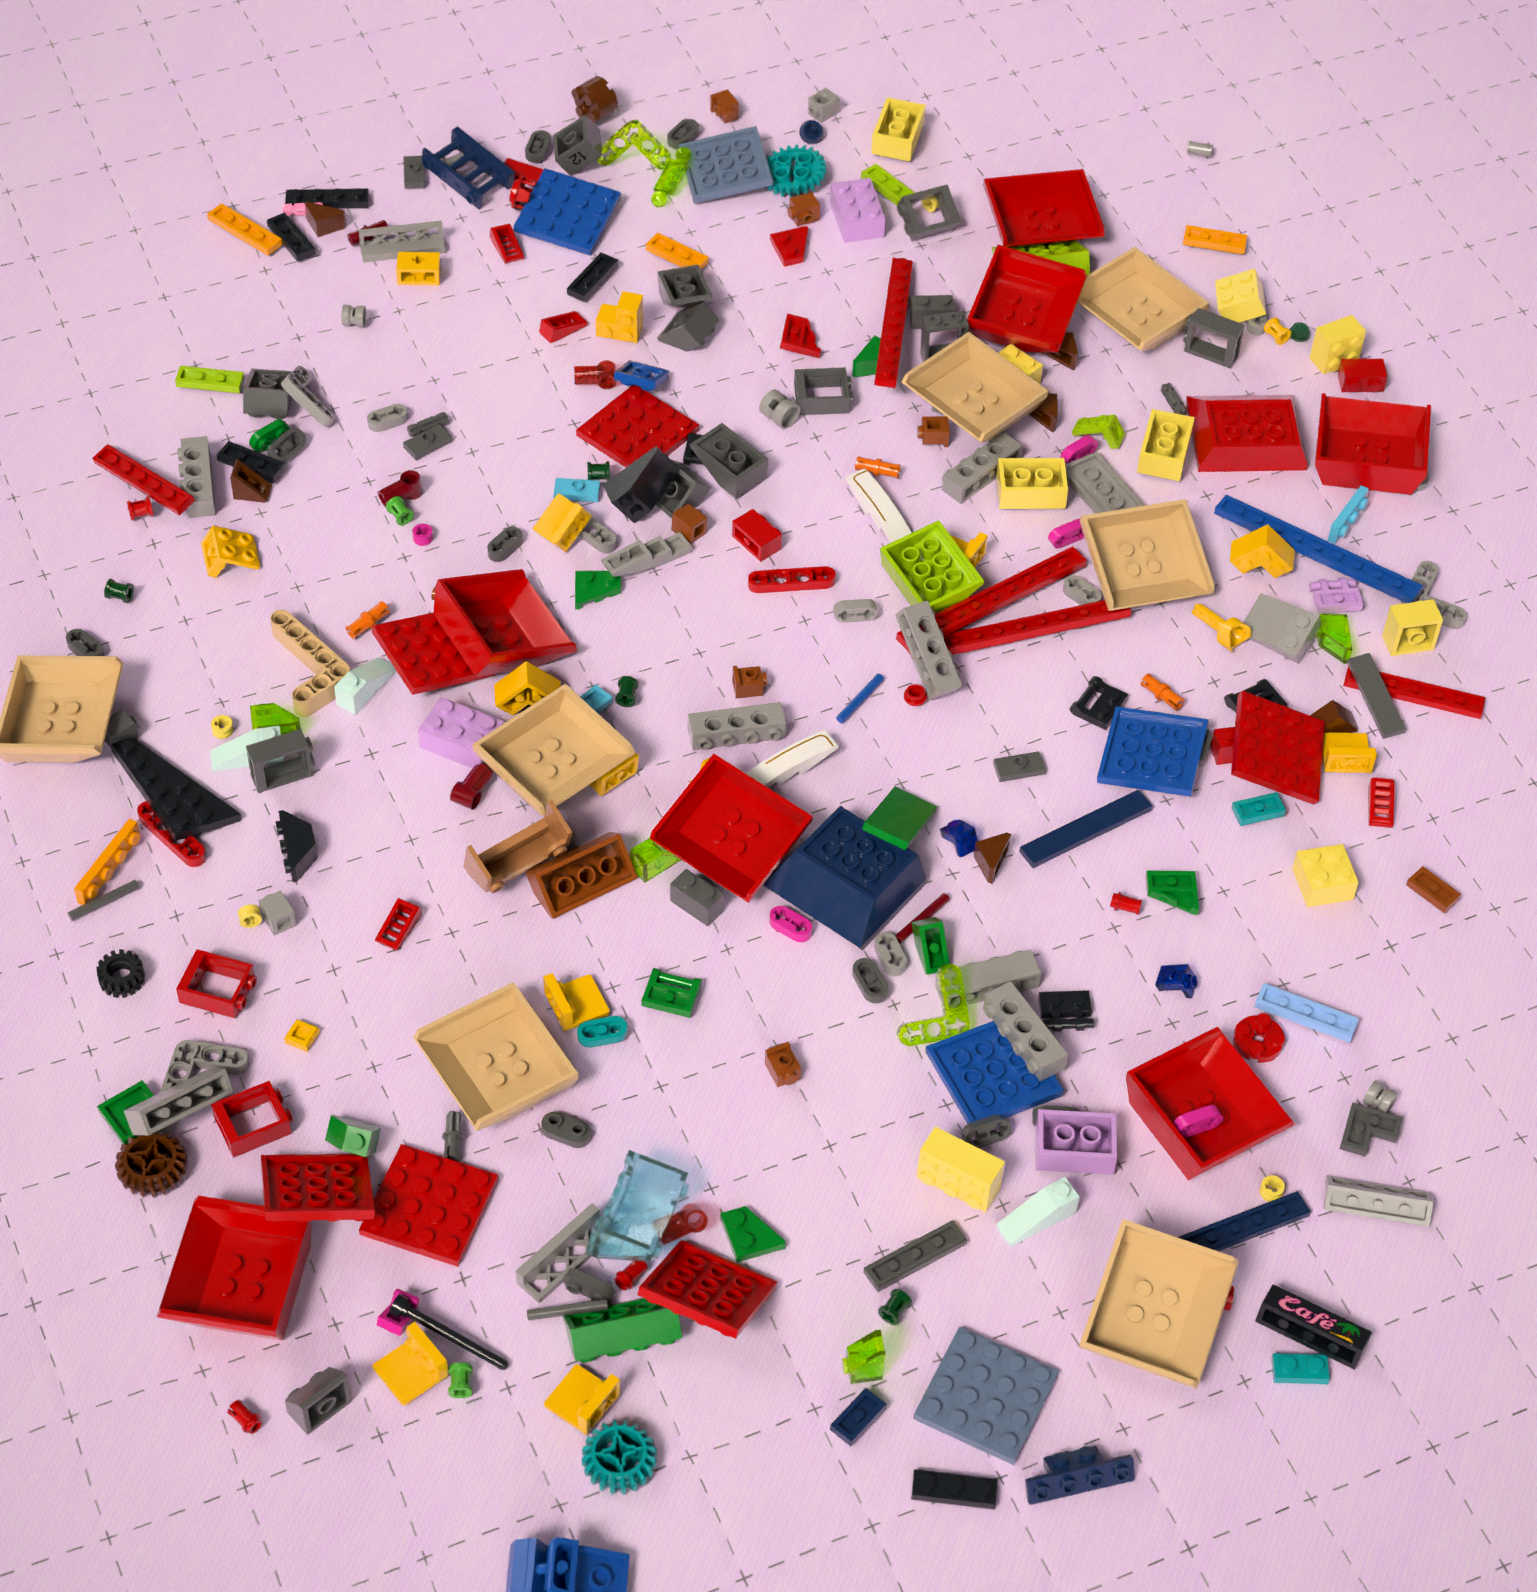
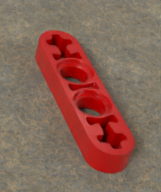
M828 566L758 570L749 574L748 588L754 593L828 589L834 586L836 573L833 568ZM801 576H805V577H807L809 580H808V581H805V582H801V581H799L797 578H798V577H801ZM784 578L786 582L777 583L775 579Z
M145 801L138 806L137 814L140 823L186 865L198 867L205 862V849L193 836L184 838L185 841L182 844H174L167 830L157 829L162 823L151 809L149 803Z

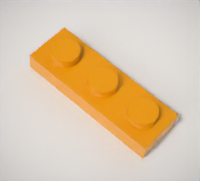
M1186 225L1183 245L1244 255L1247 235Z
M658 232L646 243V251L680 267L699 265L702 270L709 263L708 256Z

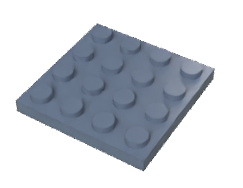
M757 126L678 144L694 204L773 185Z
M959 1326L914 1413L913 1419L1015 1465L1058 1377L1059 1371Z

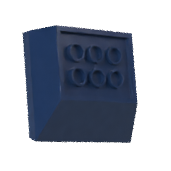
M839 806L767 879L763 886L863 951L926 885V876L918 854L909 848L903 850L864 831L862 827L865 821L844 807Z

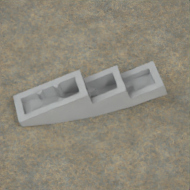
M678 532L665 540L661 536L645 544L638 540L601 559V562L613 577L652 569L691 553L692 546L681 532Z

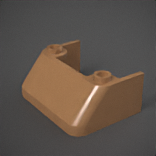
M550 800L547 802L544 818L478 855L472 845H469L466 849L463 867L468 875L485 892L491 891L496 893L505 886L506 882L553 856L558 858L568 851L566 847L570 843L573 832L554 802Z

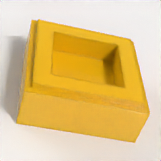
M296 1019L284 1040L286 1044L308 1052L319 1035L320 1030L316 1026Z

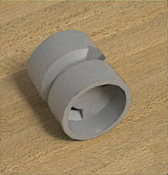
M773 389L761 400L759 411L768 419L773 420L782 429H787L798 419L800 407L792 400L787 399L780 391Z

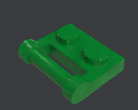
M653 968L641 1000V1006L690 1018L697 996L701 990L702 979L684 978L661 972V969ZM659 982H663V983H667V984H671V985H675V986H680V987L688 988V989H690V990H686V989H682V988H678V987H674V986H669V985L661 984V983H659Z

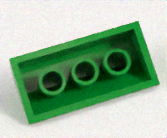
M645 1298L609 1305V1310L563 1316L572 1355L575 1361L580 1360L583 1363L594 1361L597 1356H618L623 1351L629 1349L634 1351L646 1350L649 1348V1345L660 1343V1345H670L675 1343L676 1339L682 1338L679 1315L661 1305L650 1303Z

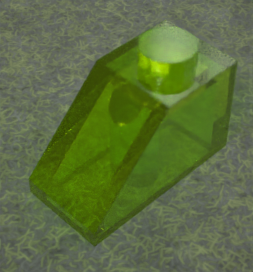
M1320 614L1321 626L1314 636L1317 637L1318 646L1343 664H1347L1352 653L1347 614Z
M275 703L250 705L252 730L280 726V733L282 735L301 729L300 718Z
M649 838L630 849V859L635 872L644 883L681 861L680 858Z
M881 1329L875 1330L847 1346L846 1357L842 1358V1369L844 1374L849 1375L850 1384L883 1380L886 1354Z

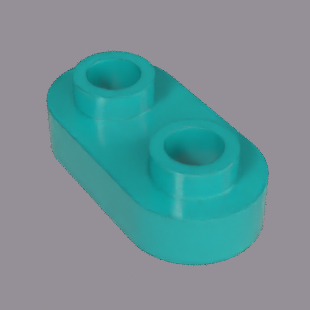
M619 1016L585 1021L577 1028L578 1042L588 1048L621 1042L627 1036V1023Z

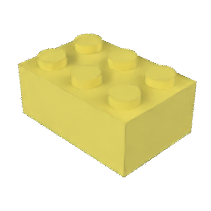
M887 97L872 135L871 154L911 161L924 126L926 105Z
M1152 409L1139 456L1137 473L1180 481L1195 417Z
M998 458L996 482L999 509L1066 508L1068 484L1064 458Z
M934 1127L920 1149L917 1178L927 1185H933L943 1190L950 1197H957L967 1202L974 1209L987 1212L1001 1189L1005 1161Z

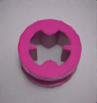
M418 524L413 528L412 534L415 544L426 546L433 541L432 528L428 524Z

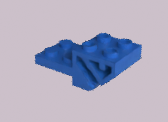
M562 1537L552 1538L549 1546L538 1538L517 1539L510 1545L506 1592H627L630 1554L579 1545L578 1540Z

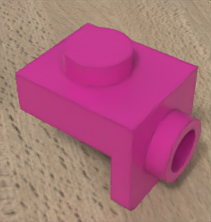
M396 1289L393 1292L391 1304L378 1316L376 1325L390 1333L401 1336L406 1331V1327L412 1324L414 1320L407 1316L406 1318L401 1316L397 1318L390 1314L391 1305L396 1297L402 1294L409 1298V1302L413 1304L412 1307L418 1310L420 1299L401 1289Z

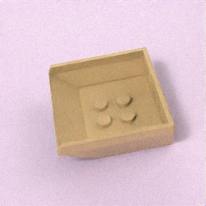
M1136 247L1087 275L1078 303L1140 351L1153 350L1187 329V319L1190 314L1193 315L1197 308L1206 311L1209 308L1208 301Z
M970 332L907 372L902 380L904 385L981 443L992 440L1030 414L1048 396L1047 389Z
M1186 499L1083 515L1079 519L1108 611L1201 596L1214 592L1215 585Z
M17 655L0 717V758L4 762L75 763L101 755L124 662L117 656Z
M566 684L472 744L473 751L530 807L542 816L545 814L547 802L552 800L557 807L635 754L632 744Z
M514 982L417 1029L413 1037L476 1131L504 1122L569 1089L578 1080V1072Z
M1122 1219L1079 1348L1198 1389L1239 1261L1233 1256Z

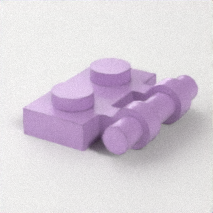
M1338 578L1335 581L1319 579L1318 582L1309 583L1310 591H1314L1313 600L1318 614L1360 611L1363 608L1364 604L1359 588H1355V579Z

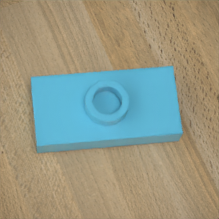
M556 478L554 498L557 494H561L568 500L598 502L600 481Z

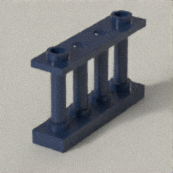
M458 126L452 129L451 143L435 154L427 148L422 149L423 166L433 172L478 210L482 208L483 195L498 184L507 190L513 186L515 172ZM454 150L464 154L450 165L445 164L441 160ZM469 161L478 166L464 177L455 172ZM483 173H487L492 177L491 180L479 188H475L470 184L471 181Z

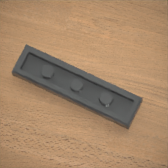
M1366 653L1349 658L1347 664L1382 738L1385 739L1405 733L1406 728L1371 654Z
M952 1220L864 1267L863 1273L876 1291L880 1292L967 1245V1239Z

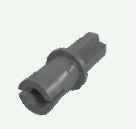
M449 1111V1114L446 1115V1129L442 1135L443 1140H445L443 1157L454 1160L455 1157V1161L458 1162L460 1160V1141L463 1140V1134L461 1133L462 1115L460 1112Z

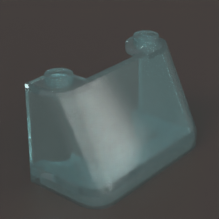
M629 1150L624 1160V1169L618 1176L617 1184L602 1216L597 1218L594 1223L586 1254L600 1259L651 1262L653 1257L658 1259L661 1253L663 1243L660 1241L679 1199L684 1200L690 1186L686 1184L688 1172Z

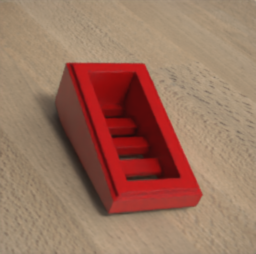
M510 223L490 228V239L504 263L524 259L525 256ZM516 253L515 255L507 256V254Z
M576 311L541 319L539 333L549 343H552L587 326L588 322Z
M1375 777L1370 779L1368 786L1369 826L1393 828L1395 781L1393 779ZM1375 814L1387 815V817L1375 816Z
M397 898L378 932L375 942L398 951L422 914L420 907ZM401 912L408 914L409 917L406 918L404 916H401L400 914ZM396 919L404 922V926L395 923ZM394 927L401 931L398 934L394 931H391L390 928ZM388 934L396 938L395 942L384 938L385 935Z

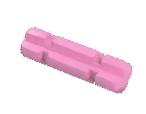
M316 202V203H315V204L323 205V203H321V202ZM291 203L283 204V213H286L287 216H292V214H295V216H305V203H294L293 206Z

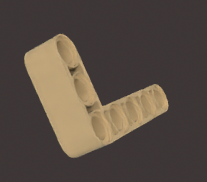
M277 610L270 616L274 638L315 674V676L295 688L292 692L295 714L299 717H308L336 699L334 686L350 671V667L288 611Z

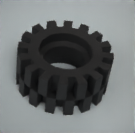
M119 949V954H116L114 950L111 951L110 957L105 954L103 956L104 961L99 960V967L97 966L96 968L97 977L102 991H105L107 995L110 996L113 993V997L118 998V995L122 994V998L127 997L126 993L129 992L132 996L135 994L134 989L138 991L141 989V984H144L145 974L142 961L136 953L133 955L132 951L128 950L125 954L124 949ZM117 970H130V973L123 978L111 977L112 973Z

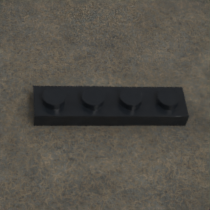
M286 189L285 204L291 203L293 206L294 203H306L307 201L311 203L321 202L324 206L336 209L368 208L369 189Z

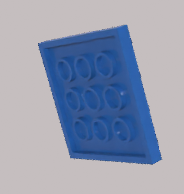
M544 168L537 181V185H535L530 194L529 201L526 202L514 224V232L591 256L621 198V192Z
M1116 706L1097 775V783L1191 797L1209 726V719Z
M994 1021L926 1046L925 1052L967 1124L996 1114L1007 1118L1063 1096L1064 1090L1055 1075L1039 1081L1035 1074L1029 1072L1026 1062L1020 1055L1015 1054L1011 1043L999 1033Z

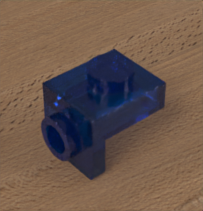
M959 819L949 822L947 826L940 829L942 838L954 844L957 856L963 857L974 851L975 842L978 841L975 827Z
M1188 964L1164 965L1160 968L1155 986L1158 991L1182 990L1186 998H1192L1194 990L1198 985V979Z

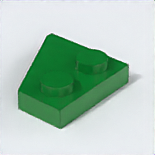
M575 571V610L581 609L582 604L592 600L594 603H597L607 597L621 594V576L613 577L609 571Z
M1146 871L1147 896L1193 915H1198L1199 902L1195 871Z
M746 1206L720 1213L721 1223L737 1263L785 1249L786 1243L784 1239Z

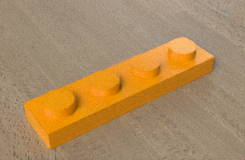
M222 203L207 213L210 222L267 256L283 245L280 237Z
M130 818L127 820L75 886L74 891L77 903L84 905L90 902L91 899L96 898L99 889L105 881L110 880L116 867L124 862L130 849L138 844L141 836L137 821Z

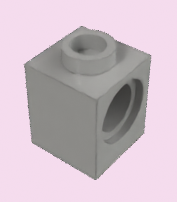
M824 88L809 97L808 114L821 123L825 122L839 113L840 97L829 89Z
M281 890L258 900L261 916L274 936L296 926L294 910Z

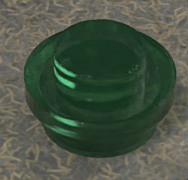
M1298 322L1290 328V338L1292 340L1303 342L1309 339L1310 331L1306 324Z

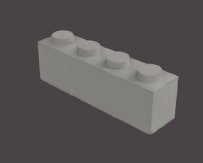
M1031 949L1016 951L1002 957H992L977 963L971 962L961 967L943 969L937 972L935 988L944 1009L949 1010L984 1001L986 993L1010 981L1019 992L1038 988L1041 971Z
M209 1068L124 1110L132 1135L148 1136L234 1093L226 1069Z

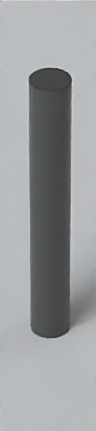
M133 880L67 912L70 920L74 921L139 889L136 880Z
M608 1299L527 1310V1318L529 1321L609 1310Z

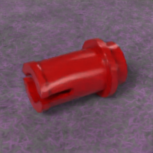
M1118 892V894L1113 893L1110 907L1114 908L1115 911L1120 909L1138 915L1142 900L1121 895V892Z
M640 1257L634 1258L623 1271L616 1273V1278L614 1279L616 1285L624 1291L631 1289L634 1286L633 1283L648 1269V1266Z
M236 1400L229 1406L231 1409H228L227 1413L242 1426V1430L245 1433L254 1434L262 1426L261 1416L258 1413H252L241 1400Z

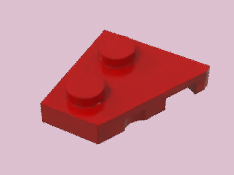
M807 226L770 234V242L784 267L804 262L808 235Z
M787 313L780 349L815 358L820 357L821 349L816 346V337L810 328L811 325L808 318Z

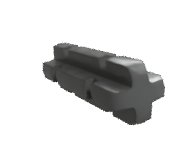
M1169 382L1163 384L1161 392L1173 412L1186 416L1187 408L1182 404L1183 402L1174 390L1173 385Z
M441 412L421 420L417 424L407 426V431L410 437H414L420 434V432L422 433L438 424L441 426L447 424L449 419L445 412Z

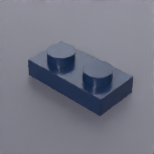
M865 1387L832 1422L830 1431L849 1446H852L886 1410L887 1404Z

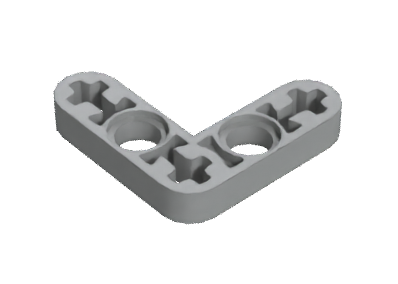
M297 366L281 382L283 389L321 425L328 427L335 420V416L306 388L313 380L312 375L304 367Z
M1432 561L1421 562L1411 580L1423 585L1426 589L1422 590V593L1415 602L1434 599L1443 618L1442 625L1453 629L1462 628L1467 617L1466 611L1459 606L1428 595L1436 580L1438 566ZM1426 571H1429L1427 577L1423 576Z
M193 1040L181 1041L175 1047L160 1093L193 1077L196 1068L206 1070L209 1068L226 1069V1072L230 1074L244 1073L249 1067L247 1052L236 1047ZM187 1050H191V1052L187 1054L186 1062H184L183 1054H185ZM210 1053L219 1055L215 1061H207L205 1057ZM237 1058L241 1059V1061H238L237 1064H233V1062H235ZM178 1070L187 1072L186 1076L180 1079L174 1078L173 1074Z

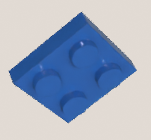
M629 360L615 371L614 380L621 381L620 383L623 385L641 386L643 390L653 391L668 379L669 370Z

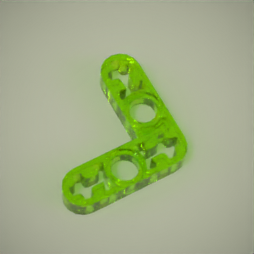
M631 120L601 145L604 154L611 147L612 151L609 153L608 158L600 157L597 160L600 165L607 166L634 145L657 169L665 170L670 165L671 154L640 121ZM631 127L633 129L637 127V133L633 132L628 138L627 135L630 133ZM617 138L623 139L625 146L617 147L614 144V140ZM649 140L653 143L654 147L646 149L642 143ZM659 157H661V158L666 157L665 162H664V161L659 162V161H658Z
M944 964L937 972L943 1016L901 1024L897 1030V1038L902 1044L915 1046L941 1041L970 1029L963 978L958 966ZM948 968L950 971L955 972V976L951 978L952 985H958V989H948L945 991V986L950 987L949 980L943 977L947 973ZM952 993H957L960 997V1003L956 1007H950L947 1003V998ZM957 1018L964 1023V1026H961L958 1032L955 1028L946 1029L943 1020H946L945 1024L947 1025L955 1024ZM933 1022L937 1023L940 1027V1032L935 1037H931L927 1033L928 1025ZM918 1025H921L924 1039H921L919 1034L911 1036V1041L903 1037V1033L907 1032L908 1027L911 1031H919Z

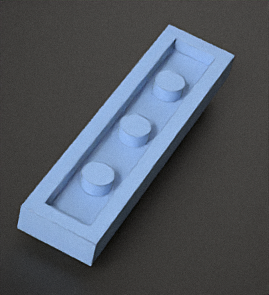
M1263 983L1254 1006L1260 1010L1349 1043L1359 1021L1357 1017Z

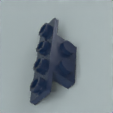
M1096 1445L1044 1457V1468L1048 1474L1027 1478L1025 1480L1026 1496L1029 1505L1134 1481V1459L1131 1455H1125L1105 1460Z

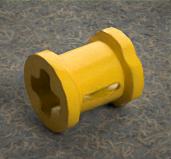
M1277 317L1271 318L1264 326V332L1270 334L1278 345L1287 342L1291 337V330L1284 328Z

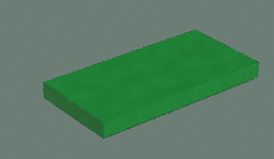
M894 786L864 822L862 829L906 850L935 814L938 806Z

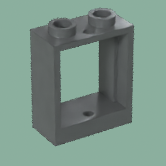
M948 184L903 196L897 205L898 213L905 223V232L909 235L911 241L955 230L961 223ZM936 197L944 222L919 228L910 203Z
M1197 308L1193 315H1189L1186 322L1188 330L1183 338V342H1185L1184 352L1231 369L1239 357L1245 325ZM1197 328L1227 338V348L1225 349L1196 338Z
M964 311L922 316L920 354L923 362L951 344L929 346L930 333L958 329L957 339L968 333L969 324Z
M846 367L794 369V391L796 404L800 407L799 415L849 413L850 404L854 403L853 391H849L851 389V376H847ZM840 387L841 396L807 397L806 388Z
M301 729L246 746L250 775L258 793L313 776L312 766L315 765V761L310 752L313 750L310 738L305 737ZM295 752L299 753L297 758L265 768L263 766L264 762Z

